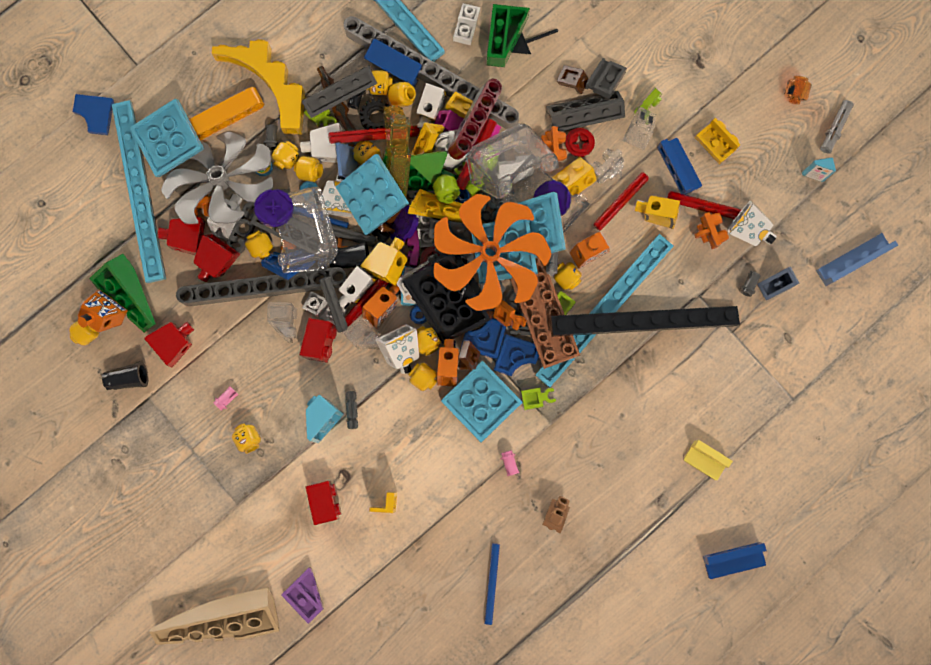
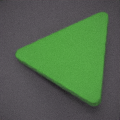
M440 151L409 155L406 160L433 185L441 174L448 153Z

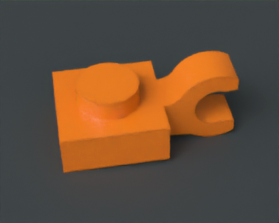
M503 300L495 308L493 317L505 327L511 325L513 329L518 330L520 325L525 327L527 322L523 316L515 315L516 310Z

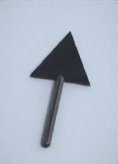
M558 29L525 40L523 33H521L512 53L531 55L527 43L557 33Z

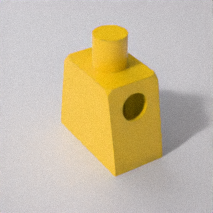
M397 237L394 238L390 246L382 242L378 243L361 264V267L369 274L396 286L407 262V257L400 252L405 243Z

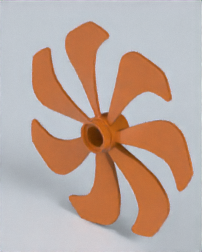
M476 194L464 202L459 209V217L466 228L483 246L463 241L453 235L449 230L448 217L438 221L434 228V245L441 253L451 255L480 253V256L456 269H446L438 263L434 264V277L451 291L461 290L475 275L483 261L487 263L486 280L482 292L478 296L465 301L468 306L476 311L496 308L502 301V291L493 265L496 261L509 272L517 285L518 290L514 300L515 303L528 301L538 284V279L534 272L499 257L500 253L516 251L532 253L540 259L544 266L547 265L552 254L545 238L536 232L523 235L505 246L499 247V241L513 223L518 220H534L533 213L529 207L514 202H506L500 206L495 220L493 241H489L482 225L481 209L491 198L482 194ZM492 249L494 250L495 255L489 256L486 254L485 250Z

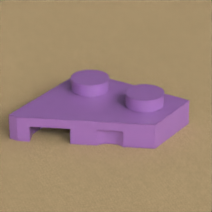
M311 567L281 594L308 624L324 609Z

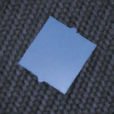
M338 142L336 143L339 176L347 178L358 168V163L354 160V147Z

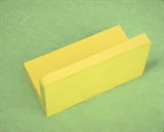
M700 440L693 442L684 457L686 463L713 480H718L723 470L729 468L733 462Z

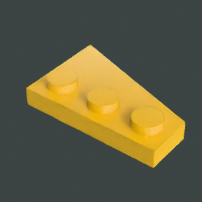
M419 189L409 207L408 214L439 219L448 217V220L462 222L459 217V209L462 203L456 201L450 204L441 203L437 200L435 194Z

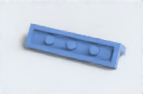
M883 233L817 269L816 272L824 285L828 286L899 245L896 241L889 244Z

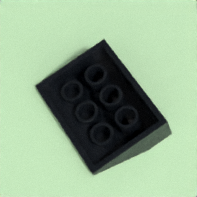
M445 253L402 280V283L431 327L435 330L442 344H444L445 339H455L492 319L494 309L476 311L465 302L467 299L474 298L482 292L473 277L464 288L458 291L447 289L434 277L435 263L446 269H456L465 265L460 255Z

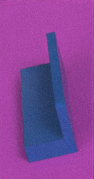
M373 39L364 59L416 87L419 81L416 77L422 65L381 41Z
M675 138L670 141L665 139L661 141L657 149L680 193L686 195L701 188L702 184L679 139Z
M757 542L704 555L703 560L708 578L715 579L766 566L763 552L767 551L765 543Z

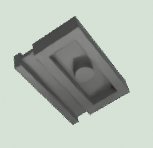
M602 58L587 81L585 89H592L594 93L610 99L624 77L627 68L612 61H605V58Z

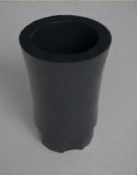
M367 242L329 250L328 261L330 268L361 267V264L369 255Z
M143 361L103 372L102 383L106 390L147 387L149 382L148 371Z

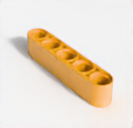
M250 87L190 118L189 121L201 141L264 107L265 103L257 89Z

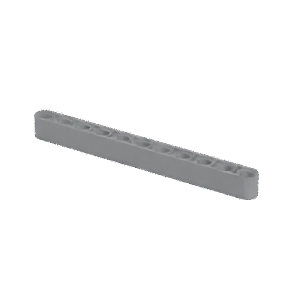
M354 16L347 17L344 20L346 36L352 41L369 49L373 39H377L420 63L422 68L417 75L418 79L444 89L446 95L450 97L455 91L459 93L460 89H465L467 92L461 95L474 101L480 90L477 86ZM352 26L357 27L354 30H349V28ZM367 35L372 36L370 39H365L364 37ZM434 71L435 74L430 76L427 72ZM445 80L451 81V83L448 85H445L442 82ZM497 99L494 107L498 108L499 111H491L488 118L496 121L498 125L507 130L515 129L519 121L518 111ZM508 116H512L515 118V120L510 122L507 121L506 118Z

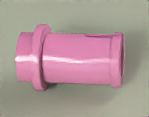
M229 386L220 397L215 398L213 403L222 411L227 409L226 406L238 394Z
M512 450L501 453L502 457L500 459H503L507 476L519 473L514 458L515 453Z

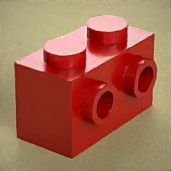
M309 318L299 355L307 360L328 363L332 355L333 339L337 335L335 325L330 321Z
M325 481L305 486L313 524L318 525L338 520L339 515L342 513L340 504L336 503L334 497L337 495L335 484H331V481Z

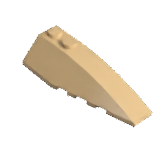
M269 587L231 595L192 608L151 628L149 633L157 645L184 643V640L203 642V639L215 638V641H223L225 637H234V640H242L278 632L280 627L275 600Z

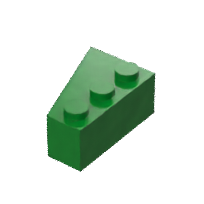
M493 4L486 66L505 68L529 18L530 8Z

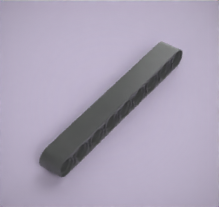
M334 267L302 271L289 280L279 275L190 285L180 287L176 292V298L186 306H198L322 290L321 285L315 283L318 276L330 277L333 287L340 288L348 276L342 268ZM336 274H343L341 281H334ZM298 279H305L303 286L296 285ZM280 281H286V286L282 289H279L278 283ZM262 283H267V288L264 291H259V286ZM248 285L247 292L240 293L241 287ZM224 288H229L228 294L222 296L221 291ZM209 290V296L207 298H203V292ZM190 292V298L184 301V295Z

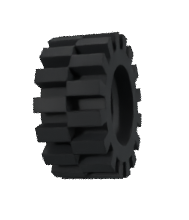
M374 98L371 99L372 102L370 103L366 101V106L362 105L360 120L364 129L389 128L393 126V110L390 104L387 105L385 100L382 102L378 98V101H375ZM372 112H382L384 119L380 123H373L370 120Z

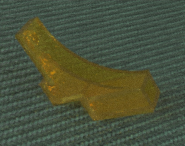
M391 105L384 107L383 111L387 145L386 167L404 196L407 197L411 162L409 150L411 124L409 117L405 116L402 107Z

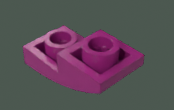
M417 229L410 239H405L408 248L413 249V251H409L407 259L410 267L415 268L419 265L420 258Z

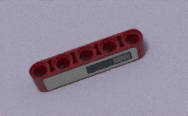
M489 79L478 91L448 148L449 155L453 159L459 160L472 149L502 91V84L499 80Z

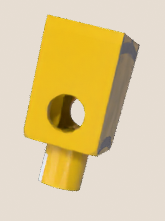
M650 196L648 202L637 200L635 211L644 213L646 222L674 229L679 213L680 201Z

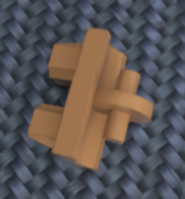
M559 496L557 500L552 499L542 525L548 527L549 530H556V532L561 533L570 509L568 506L570 501L562 496Z

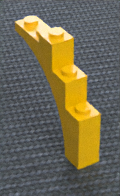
M263 39L250 41L249 48L242 45L237 47H229L227 45L212 46V55L216 61L229 62L244 67L256 74L268 85L277 99L280 111V125L284 134L302 135L304 88L297 83L287 85V66L280 61H273L271 63L272 49L268 41Z

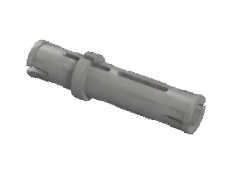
M843 100L830 129L825 133L826 138L820 147L822 152L830 154L836 141L840 139L841 131L854 106L851 101Z

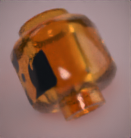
M794 76L788 80L784 96L789 99V103L800 105V102L808 100L812 84L806 77Z

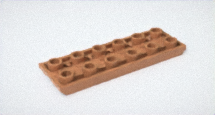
M537 257L535 259L538 274H536L538 284L531 298L526 302L519 303L524 318L527 320L526 324L541 364L546 369L580 356L573 336L551 337L550 317L565 314L550 275L546 274V266ZM511 278L509 280L511 282L515 295H517V285L514 279Z

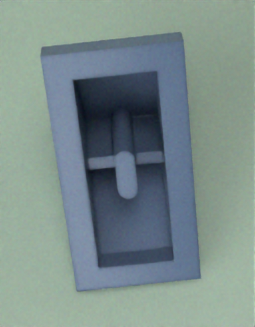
M790 266L757 285L767 301L800 283Z

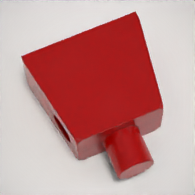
M196 217L198 220L197 224H185L180 218L171 219L169 229H158V238L167 240V246L173 250L196 255L201 238L204 235L205 221L201 217Z
M213 234L203 235L193 261L196 266L201 268L197 276L198 279L208 282L211 276L215 278L223 276L241 253Z
M170 322L147 335L144 339L166 366L172 368L192 346L187 336L195 329L189 322L184 323L180 328Z

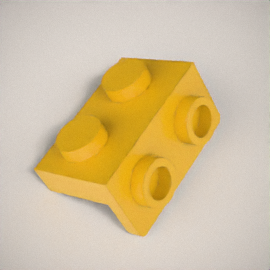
M714 118L709 125L695 136V139L719 165L740 146L738 138L730 134L725 124L720 120L718 121L717 118Z
M579 157L553 176L551 180L564 184L571 193V199H573L597 180L594 168Z

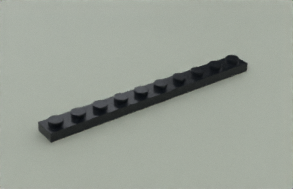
M738 306L550 317L551 337L740 325Z

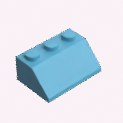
M318 395L317 397L313 396L307 403L308 408L306 409L307 439L315 443H320L344 415L328 399Z

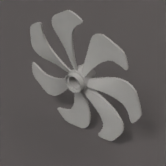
M225 132L216 137L226 145V154L222 167L215 166L209 145L201 142L204 150L191 157V159L202 163L208 169L207 174L190 169H176L168 174L161 189L162 193L167 199H170L175 189L182 185L206 183L184 194L176 202L175 211L185 224H197L195 208L214 189L209 204L210 219L215 223H235L245 213L232 210L227 206L224 190L230 187L242 199L254 203L261 193L273 189L272 177H269L259 184L248 185L232 182L229 180V177L265 170L271 163L269 147L257 144L255 155L247 163L227 174V168L246 145L245 138L233 132Z

